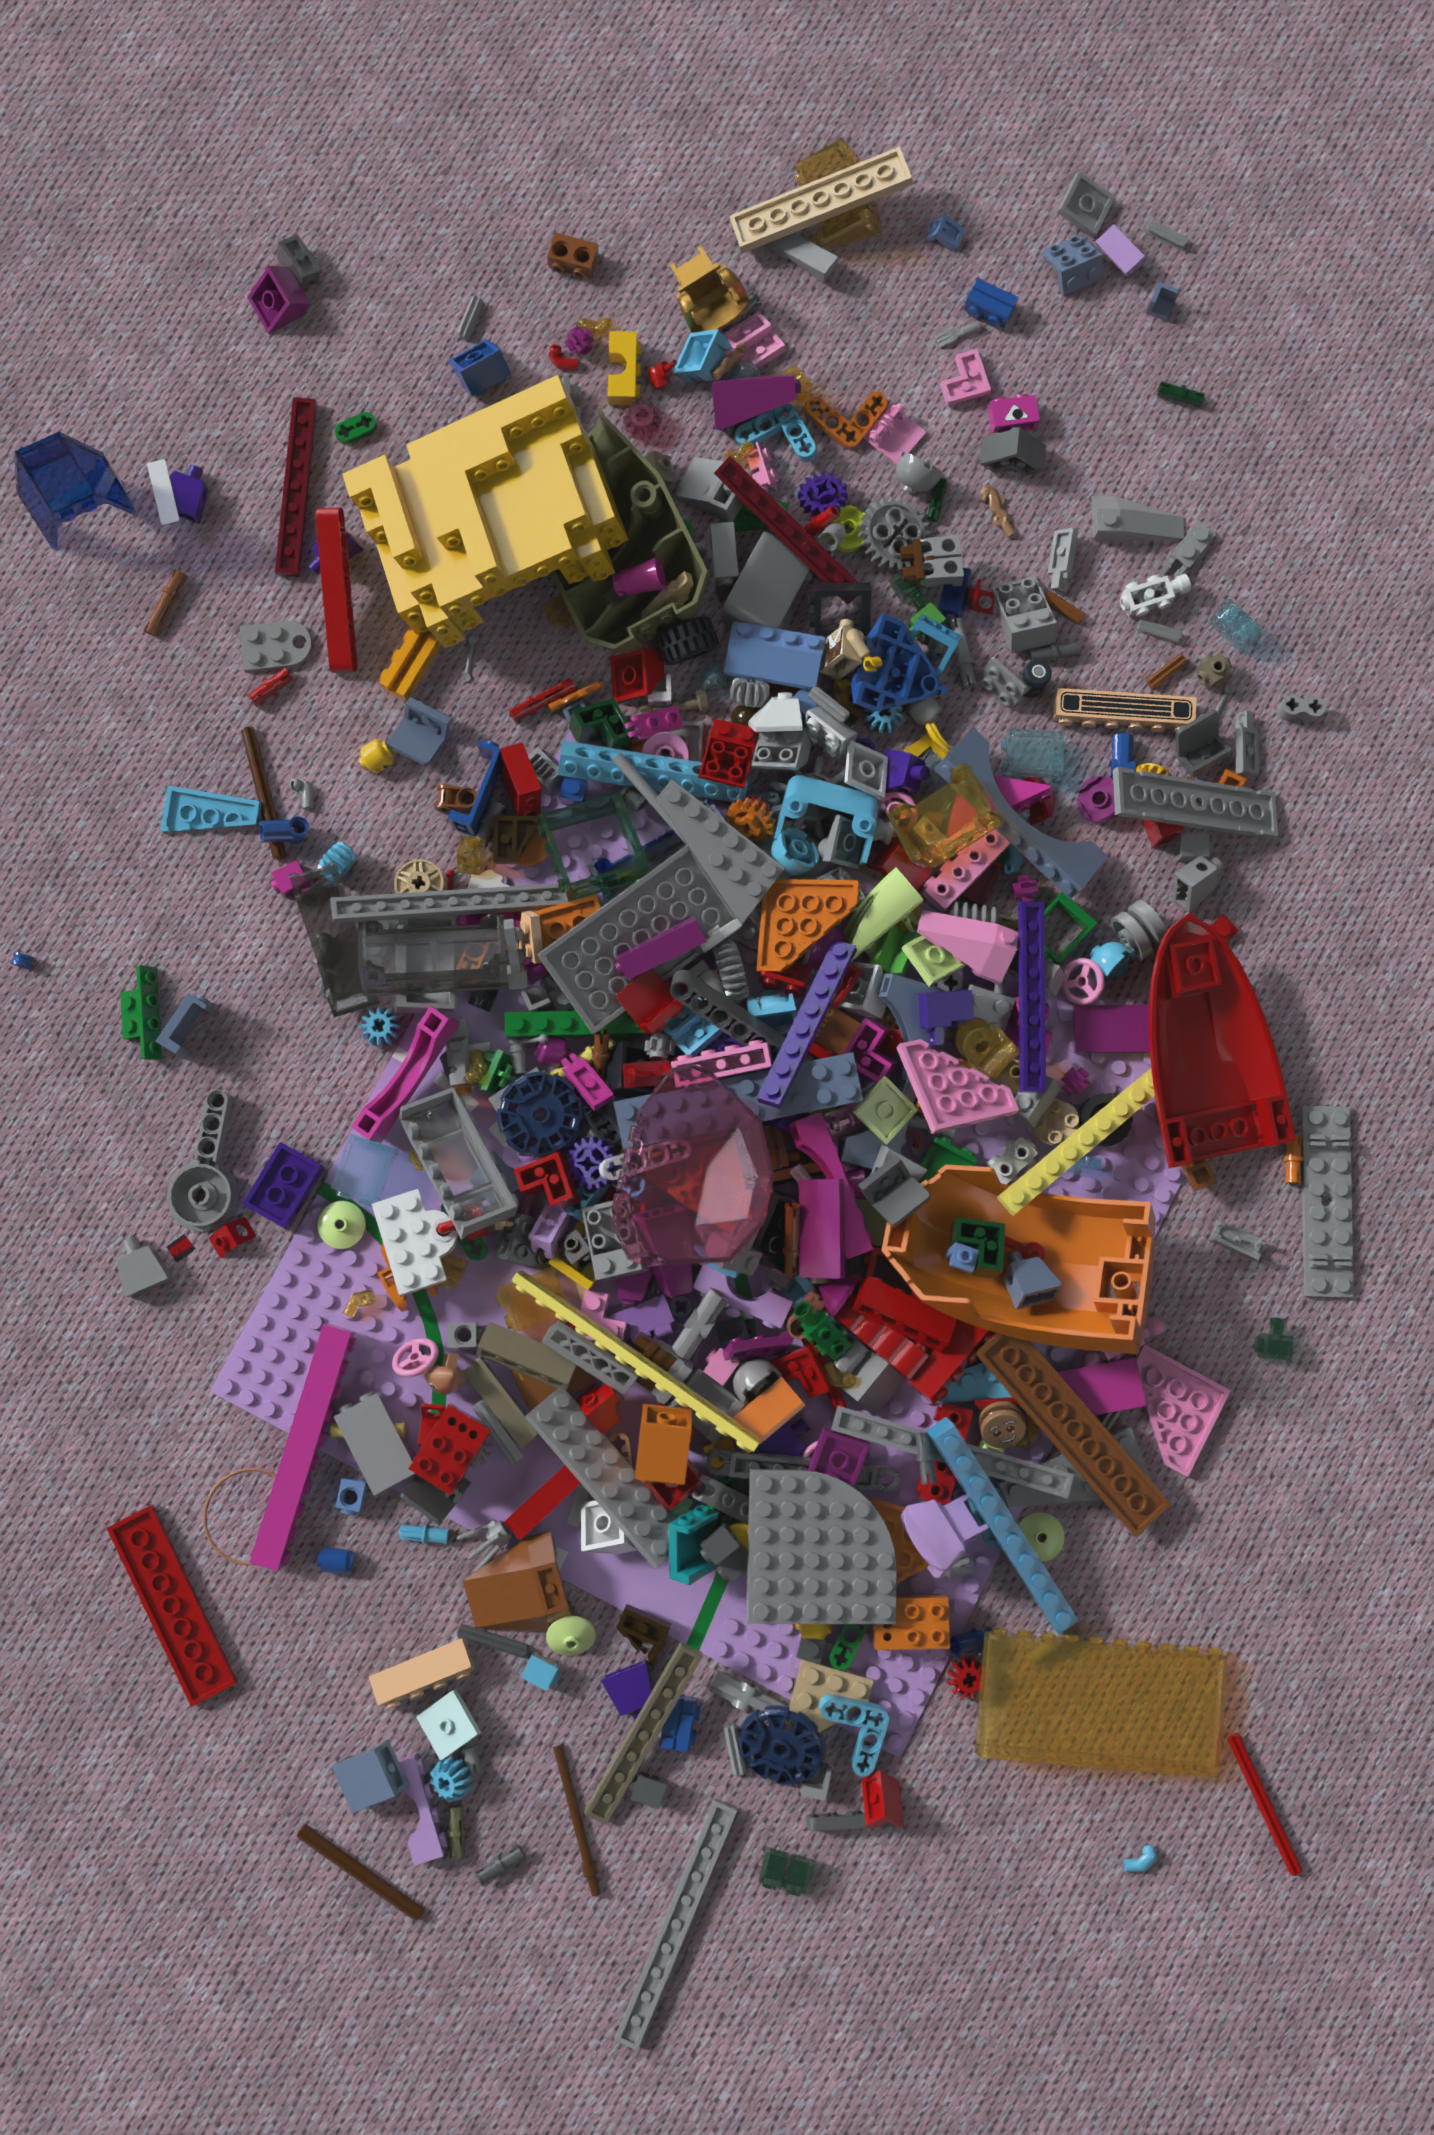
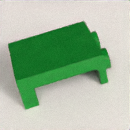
M941 1136L939 1139L935 1137L920 1164L927 1171L918 1183L930 1180L945 1165L974 1166L978 1159L974 1157V1152L964 1147L960 1150L952 1146L954 1142L948 1138Z

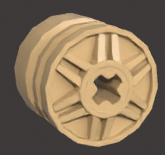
M414 859L405 863L398 870L394 879L396 893L448 890V885L440 869L434 863L424 859ZM420 881H423L425 886H421L420 889H417L415 885L420 884Z

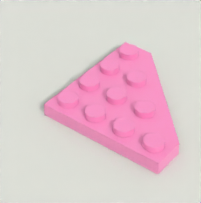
M922 1039L900 1043L897 1046V1051L932 1134L1014 1115L1019 1111L1010 1088L1003 1084L999 1086L988 1080L989 1077L974 1068L968 1069L959 1064V1060L943 1051L939 1053L930 1048L929 1043Z
M1144 1344L1136 1359L1146 1401L1145 1407L1165 1466L1188 1477L1231 1390Z

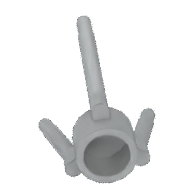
M494 1519L484 1526L457 1536V1540H461L486 1530L489 1531L486 1533L488 1541L468 1556L469 1560H472L490 1545H496L474 1572L486 1565L504 1545L510 1542L509 1538L512 1537L511 1531L502 1520L497 1523Z

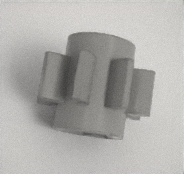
M657 1033L652 1035L651 1040H645L644 1051L647 1052V1055H650V1060L652 1061L668 1060L669 1055L674 1056L675 1044H673L668 1035Z

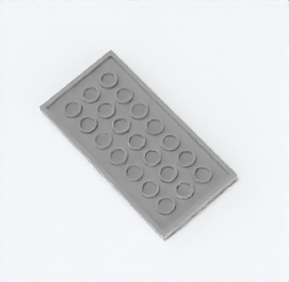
M686 845L538 953L537 956L590 1032L595 1034L625 1011L617 1001L616 995L634 979L627 980L625 975L620 976L615 966V963L618 962L617 955L692 916L695 917L705 938L708 937L707 932L717 925L721 928L728 922L735 920L736 917L695 858L689 846ZM693 948L653 969L665 981L700 954H697Z

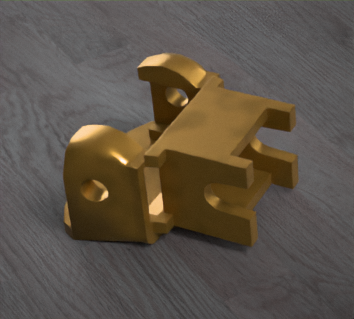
M700 245L697 247L700 254L678 268L674 263L670 265L680 285L678 287L680 293L676 297L691 333L717 329L720 331L737 320L749 306L748 296L736 274L726 267L725 264L720 266L719 263H715L713 265Z

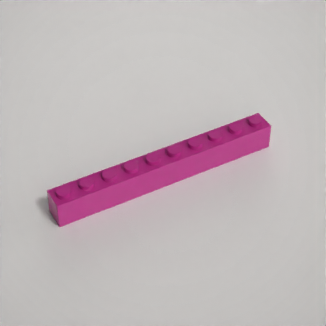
M329 1323L322 1326L249 1563L278 1571L283 1565L287 1566L291 1556V1551H288L290 1542H294L298 1533V1527H295L297 1519L303 1516L306 1507L303 1500L305 1494L310 1493L313 1480L310 1477L312 1471H316L320 1462L318 1451L320 1446L323 1447L328 1435L325 1432L327 1422L331 1423L335 1413V1409L332 1406L334 1400L339 1398L342 1391V1385L339 1383L342 1375L345 1376L349 1368L350 1362L347 1361L349 1352H353L356 1345L355 1331Z

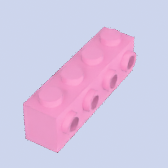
M991 824L985 829L981 826L972 835L974 840L969 845L964 843L956 852L958 856L953 861L949 859L939 869L942 873L937 878L932 876L923 885L926 889L922 895L942 914L1009 846L1010 842Z
M763 1040L749 1042V1046L740 1048L739 1045H731L725 1047V1051L716 1053L715 1049L701 1052V1056L683 1055L677 1057L678 1061L671 1062L675 1086L681 1088L769 1070L773 1065L770 1044L767 1042L763 1043Z

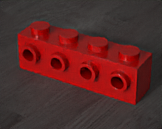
M870 1276L861 1285L852 1308L853 1311L938 1352H941L949 1344L957 1322L956 1318L938 1311L920 1299L907 1295L905 1291L893 1288L885 1284L881 1279Z
M959 1320L954 1327L949 1344L941 1352L934 1350L912 1378L908 1380L909 1384L933 1405L937 1400L939 1402L942 1401L947 1395V1388L952 1382L956 1383L961 1379L964 1374L963 1369L968 1363L973 1364L978 1357L975 1352L995 1333Z
M943 1402L941 1407H936L934 1420L938 1423L947 1417L955 1425L964 1441H966L973 1410ZM934 1460L937 1482L930 1483L929 1473H927L928 1484H921V1478L919 1477L915 1492H918V1498L926 1501L933 1499L936 1503L940 1502L941 1505L945 1506L950 1503L956 1477L947 1463Z

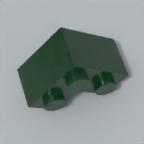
M614 698L572 710L569 729L577 743L585 744L600 739L603 747L630 751L634 738L628 737L627 733L633 730L625 728L624 724L628 722Z
M957 1217L951 1225L950 1247L957 1242L978 1250L972 1276L996 1279L1003 1271L1005 1224Z

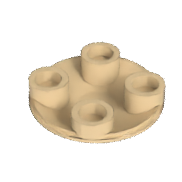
M1054 1098L1035 1129L1033 1128V1132L1042 1143L1058 1146L1079 1129L1080 1118L1078 1112L1071 1104Z

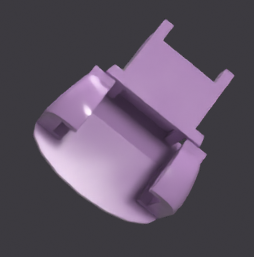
M966 1494L943 1507L940 1502L936 1503L933 1499L927 1502L908 1505L900 1515V1521L906 1533L908 1532L921 1556L930 1564L927 1568L935 1578H940L957 1564L966 1553L965 1547L982 1537L981 1534L989 1528L987 1524L980 1527L977 1525L964 1504L969 1500Z

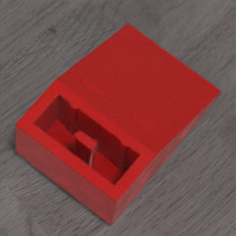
M714 718L698 778L744 789L751 769L759 732H755L749 726Z

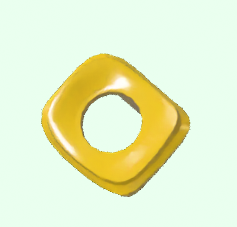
M927 723L925 726L926 734L903 750L918 757L927 748L932 747L935 755L942 760L952 748L942 738L935 724Z

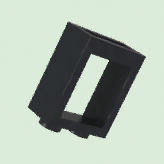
M870 582L814 583V591H810V605H814V613H810L809 617L810 627H814V635L829 636L840 625L821 624V597L861 596L860 624H854L853 628L861 631L864 635H868L871 624L872 590Z

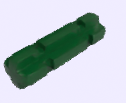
M940 478L933 489L927 515L928 521H939L947 486L946 478Z

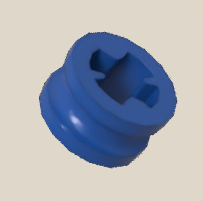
M13 952L14 960H11L10 964L32 969L30 963L34 961L35 957Z

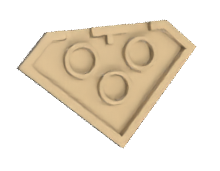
M801 1660L789 1710L796 1713L801 1711L816 1723L820 1733L837 1723L825 1719L820 1712L819 1701L824 1695L834 1694L868 1702L874 1680L848 1671L837 1670L824 1664ZM834 1703L830 1707L826 1706L827 1711H830L831 1708H836ZM851 1708L848 1711V1716L858 1711L860 1708ZM785 1720V1724L794 1727L795 1723Z

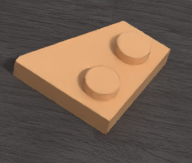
M532 911L522 912L519 949H523L524 957L535 964L542 963L537 956L543 950L540 917Z

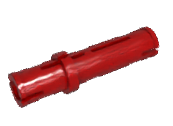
M569 677L532 698L529 696L523 703L508 709L510 716L516 723L532 713L535 715L539 713L538 710L576 691L575 685ZM559 690H562V691H560V692H558V693H556V694L550 696L549 698L544 699L545 697H547V696H549V695H551V694H553V693H555V692H557V691H559Z

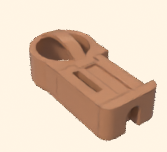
M810 1290L803 1299V1301H808L815 1310L819 1309L821 1311L825 1306L822 1295L815 1290ZM793 1313L787 1320L788 1332L795 1339H803L805 1337L802 1335V1332L795 1333L801 1322ZM794 1320H796V1322L794 1323V1325H793L792 1328H791L792 1322H793Z

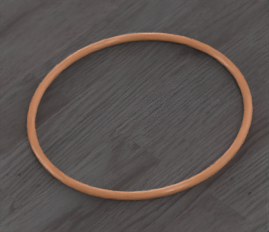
M259 1468L240 1469L222 1478L211 1490L204 1506L203 1525L211 1546L225 1559L240 1565L250 1566L255 1564L232 1559L217 1548L208 1532L206 1522L207 1508L215 1490L231 1476L242 1472L256 1471L276 1477V1474ZM299 1518L297 1519L295 1527H298Z

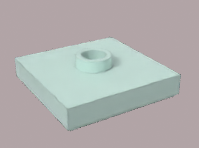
M457 1689L452 1690L416 1717L440 1761L450 1756L481 1733Z

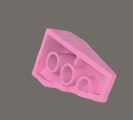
M925 910L921 911L917 929L919 934L938 948H945L955 956L953 959L959 963L963 961L973 969L971 972L999 985L1002 983L1015 955L1018 941V932L1002 925Z

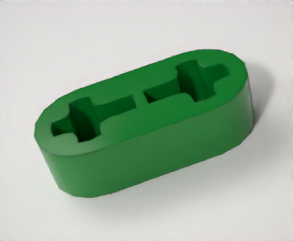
M369 412L357 414L337 424L334 431L335 436L341 444H351L374 433L377 429L376 419ZM365 419L370 422V427L368 428L363 425L362 421ZM343 429L349 431L348 437L342 435Z

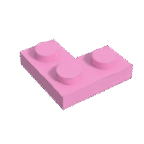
M978 349L957 354L955 361L960 376L941 381L940 383L946 406L985 396L991 392Z
M585 1290L580 1311L624 1341L628 1323L605 1318L610 1295ZM588 1335L587 1337H585V1338H587V1339L590 1340V1341H593V1342L596 1341V1340H594L593 1338H591L589 1335Z

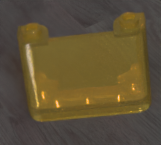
M842 137L796 163L797 174H795V177L801 187L858 164L861 161L854 149ZM871 201L819 222L820 227L817 229L816 240L821 248L824 247L829 250L882 233L884 229L875 202Z
M968 763L956 766L950 775L952 780L950 783L915 806L900 803L893 808L892 812L887 814L910 861L923 869H932L1005 822L1000 809Z

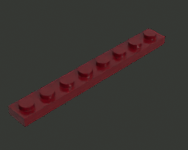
M293 397L275 563V574L277 576H300L317 401L312 398Z
M731 455L714 472L824 583H859ZM856 596L839 597L849 605Z

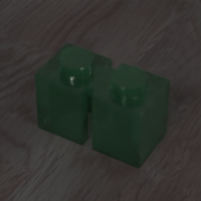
M765 1846L758 1874L759 1883H762L763 1887L771 1890H776L777 1887H784L788 1894L794 1896H801V1893L807 1895L814 1868L813 1858L791 1853L786 1878H783L788 1858L786 1856L787 1852Z

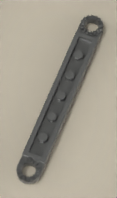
M716 1448L707 1453L705 1465L707 1470L714 1475L750 1479V1469L808 1470L812 1458L760 1452L748 1453L747 1451ZM715 1456L724 1458V1464L720 1467H713L711 1465L712 1458H715ZM864 1463L855 1489L891 1492V1490H895L898 1487L900 1476L893 1466ZM885 1473H892L894 1475L892 1482L888 1484L881 1482V1477Z

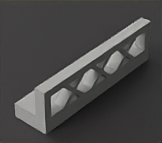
M559 1320L551 1324L542 1340L543 1344L622 1395L626 1393L639 1376L635 1373V1369L620 1363L615 1356L602 1350L595 1343Z

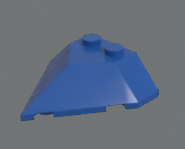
M881 614L864 643L870 650L869 655L871 657L881 658L882 666L876 667L877 671L868 672L863 667L864 659L862 658V663L856 667L851 682L853 704L876 712L949 693L950 691L946 685L941 683L936 675V670L918 643L914 642L907 632L908 628L904 622Z

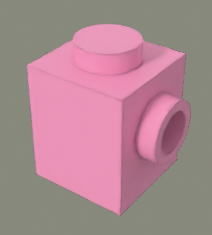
M720 1347L716 1351L713 1348L705 1359L708 1365L703 1372L723 1386L740 1361L737 1359L725 1360L723 1349Z

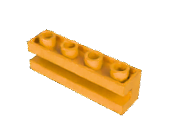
M409 629L403 638V645L393 653L391 665L388 669L385 668L380 675L379 680L382 689L405 702L410 698L441 646L440 642L429 630L424 633L415 634L413 630Z

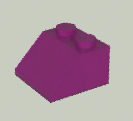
M268 266L247 296L268 334L301 318L311 305L290 267Z

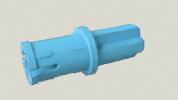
M424 1524V1527L401 1525L399 1530V1538L403 1540L422 1541V1544L433 1542L447 1545L449 1528L427 1527V1524Z

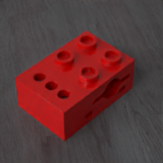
M448 1404L408 1469L447 1494L452 1495L493 1429L457 1406Z

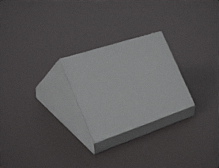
M867 1347L869 1351L865 1354V1358L850 1375L844 1376L837 1385L875 1416L905 1378L888 1362Z

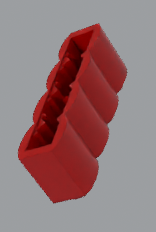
M851 1294L834 1318L903 1376L911 1379L929 1357L925 1353L927 1348L917 1341L912 1343L905 1335L853 1311L852 1308L857 1296Z

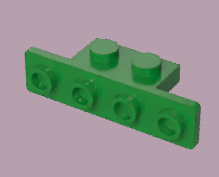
M139 965L136 966L137 989L120 993L123 1039L132 1040L140 1038L141 1058L143 1060L159 1061L162 1060V1046L156 1042L161 1033L157 968Z

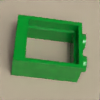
M1063 892L1044 910V919L1057 906L1082 931L1058 957L1045 946V960L1057 965L1097 924L1093 918Z

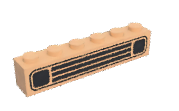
M1057 688L1053 701V721H1058V724L1062 726L1082 723L1083 727H1094L1096 724H1103L1108 729L1128 726L1129 730H1141L1142 727H1148L1154 732L1174 729L1176 733L1181 726L1189 724L1196 719L1197 697Z

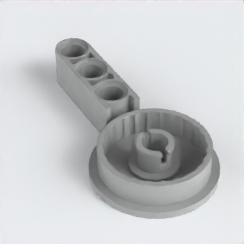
M213 1090L207 1095L194 1157L196 1161L179 1169L171 1179L167 1190V1204L173 1218L183 1227L197 1232L212 1231L223 1226L234 1215L239 1202V1188L236 1179L222 1163V1154L232 1108V1098L228 1093L221 1090ZM223 1095L224 1104L221 1107H216L215 1099ZM214 1119H218L220 1126L217 1130L212 1131L210 1124ZM213 1142L215 1150L212 1154L208 1155L206 1153V1146L208 1143ZM204 1189L206 1197L203 1201L199 1202L196 1194L199 1190Z

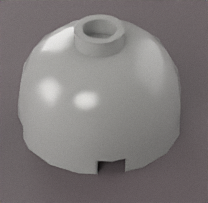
M902 452L896 465L897 479L904 484L902 489L913 495L916 491L924 493L933 489L943 474L935 466L932 465L931 467L924 460L907 452Z
M762 1358L749 1361L744 1360L736 1368L737 1372L733 1379L734 1392L739 1400L747 1406L776 1382L777 1378L782 1377V1374L768 1360Z

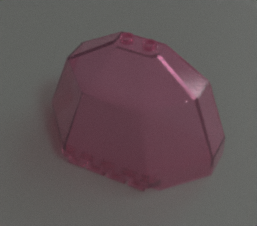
M690 1063L671 1068L637 1112L635 1121L638 1126L630 1127L627 1143L633 1147L627 1146L625 1148L621 1165L627 1170H620L616 1190L622 1192V1194H614L611 1211L614 1212L611 1224L627 1259L647 1267L708 1265L731 1262L761 1228L768 1213L767 1207L773 1189L774 1174L761 1119L713 1072Z

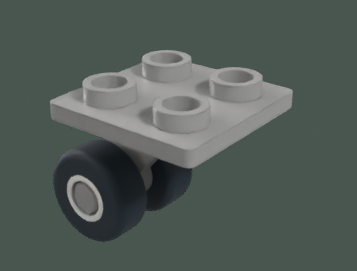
M992 657L979 680L985 689L994 692L998 696L999 701L1004 706H1009L1013 710L1023 696L1033 698L1040 695L1051 679L1052 671L1045 661L1034 659L1026 664L1020 675H1014L1000 661Z

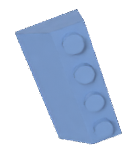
M733 621L724 674L811 690L817 684L825 637Z

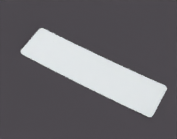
M165 460L147 463L161 524L179 521Z

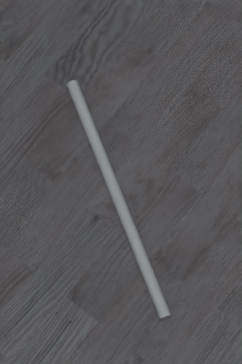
M622 753L618 754L612 761L685 843L681 834L657 801L659 795ZM755 907L749 914V917L760 929L761 912Z

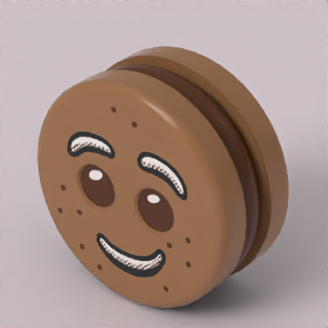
M1006 1401L992 1403L985 1407L979 1415L978 1422L982 1438L992 1447L1008 1448L1019 1443L1025 1436L1026 1424L1021 1409L1014 1403Z

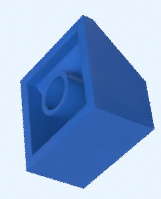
M488 339L448 360L463 387L472 397L484 394L487 388L492 385L502 384L511 375L500 349Z

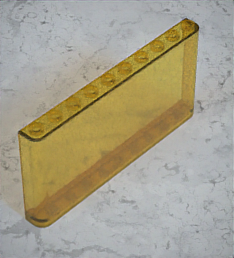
M993 1628V1632L985 1631L975 1753L980 1757L996 1760L1219 1778L1228 1655L1223 1653V1649L1208 1647V1651H1200V1647L1185 1645L1184 1649H1178L1176 1645L1170 1643H1161V1647H1156L1147 1641H1137V1645L1128 1644V1640L1113 1639L1112 1643L1104 1642V1638L1090 1636L1089 1640H1080V1636L1065 1634V1638H1057L1055 1633L1041 1632V1636L1032 1635L1031 1631L1017 1630V1634L1008 1633V1629Z

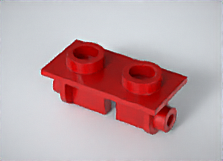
M670 1060L623 1064L625 1088L671 1084V1077H674L672 1067H670Z

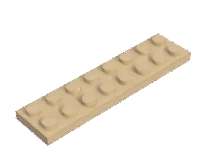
M899 146L732 214L730 219L741 252L745 253L913 185V179Z

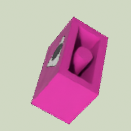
M1020 394L1015 398L1008 399L999 397L990 401L987 410L992 434L1006 432L1014 427L1023 428L1024 431L1035 430L1040 422L1035 395Z

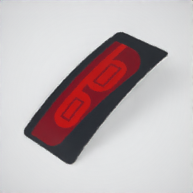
M185 1234L166 1247L176 1262L196 1249Z

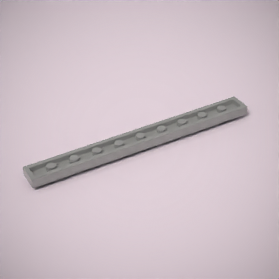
M569 883L331 897L330 905L334 924L533 911L570 902L572 899Z
M837 1406L831 1428L833 1431L918 1455L915 1433H922L923 1443H925L924 1432L926 1431L841 1406ZM931 1440L933 1454H936V1461L946 1463ZM966 1443L986 1475L1068 1499L1074 1474Z
M714 1798L614 2041L636 2051L638 2050L737 1813V1808Z

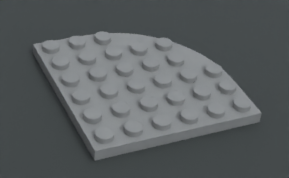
M750 1469L746 1622L748 1624H896V1558L894 1546L883 1519L870 1501L849 1484L824 1473L808 1470Z

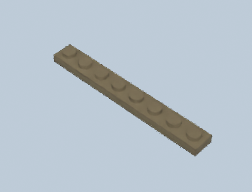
M682 1642L679 1643L585 1807L584 1813L586 1816L607 1825L703 1658L701 1651Z

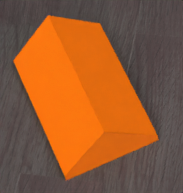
M780 1377L735 1415L733 1419L763 1439L762 1443L806 1405L786 1381Z

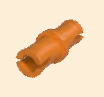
M1295 1135L1296 1141L1286 1143V1156H1284L1286 1184H1301V1163H1303V1157H1301L1302 1136Z

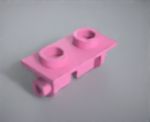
M756 442L757 449L754 447L748 449V454L746 455L751 471L760 470L752 474V476L767 492L769 487L778 490L776 485L778 476L774 468L771 469L769 463L772 460L770 451L767 447L764 448L760 443Z

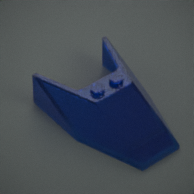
M60 431L14 451L16 492L52 549L57 548L58 525L60 523L72 521L76 516L85 512H92L100 505L109 504L127 513H136V509L123 481L103 452Z

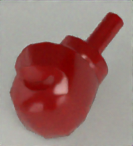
M672 360L670 363L662 361L655 367H650L648 370L650 384L657 390L666 387L673 374L672 368L677 365V361Z

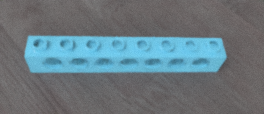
M562 741L558 775L635 787L612 761L618 754L622 753L654 790L663 791L672 779L696 797L735 803L739 798L743 802L745 799L748 778L744 789L698 778L702 762Z

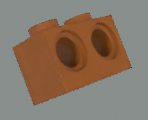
M554 232L547 255L548 267L556 273L568 272L579 279H585L586 277L592 279L599 256L598 244ZM566 254L564 257H559L558 255ZM582 259L588 260L585 263L579 262Z

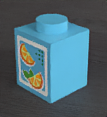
M533 1652L520 1678L547 1691L550 1685L553 1687L556 1685L561 1673L557 1672L558 1664Z

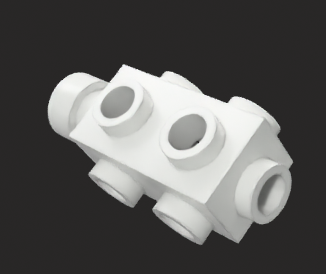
M1160 574L1149 577L1146 583L1132 582L1126 585V589L1121 594L1120 605L1124 611L1126 610L1128 617L1133 615L1141 617L1155 608H1158V610L1165 609L1171 605L1175 594L1179 593L1181 595L1191 591L1190 580L1186 574L1177 576L1172 581H1169L1168 575L1161 577ZM1154 593H1159L1161 597L1154 598ZM1133 600H1138L1139 604L1135 605Z
M1012 1137L1002 1147L1005 1152L1000 1157L995 1154L986 1163L988 1167L994 1168L1000 1183L1012 1185L1019 1179L1017 1174L1022 1169L1027 1171L1036 1162L1033 1159L1038 1154L1035 1151L1036 1146L1028 1138L1023 1139L1019 1137L1015 1141ZM1018 1149H1022L1025 1152L1024 1157H1020L1017 1154ZM1002 1165L1008 1168L1007 1174L1001 1172L1000 1168Z

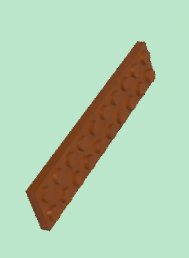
M995 1333L975 1352L987 1369L1134 1537L1140 1535L1171 1505L1168 1499L1030 1341Z

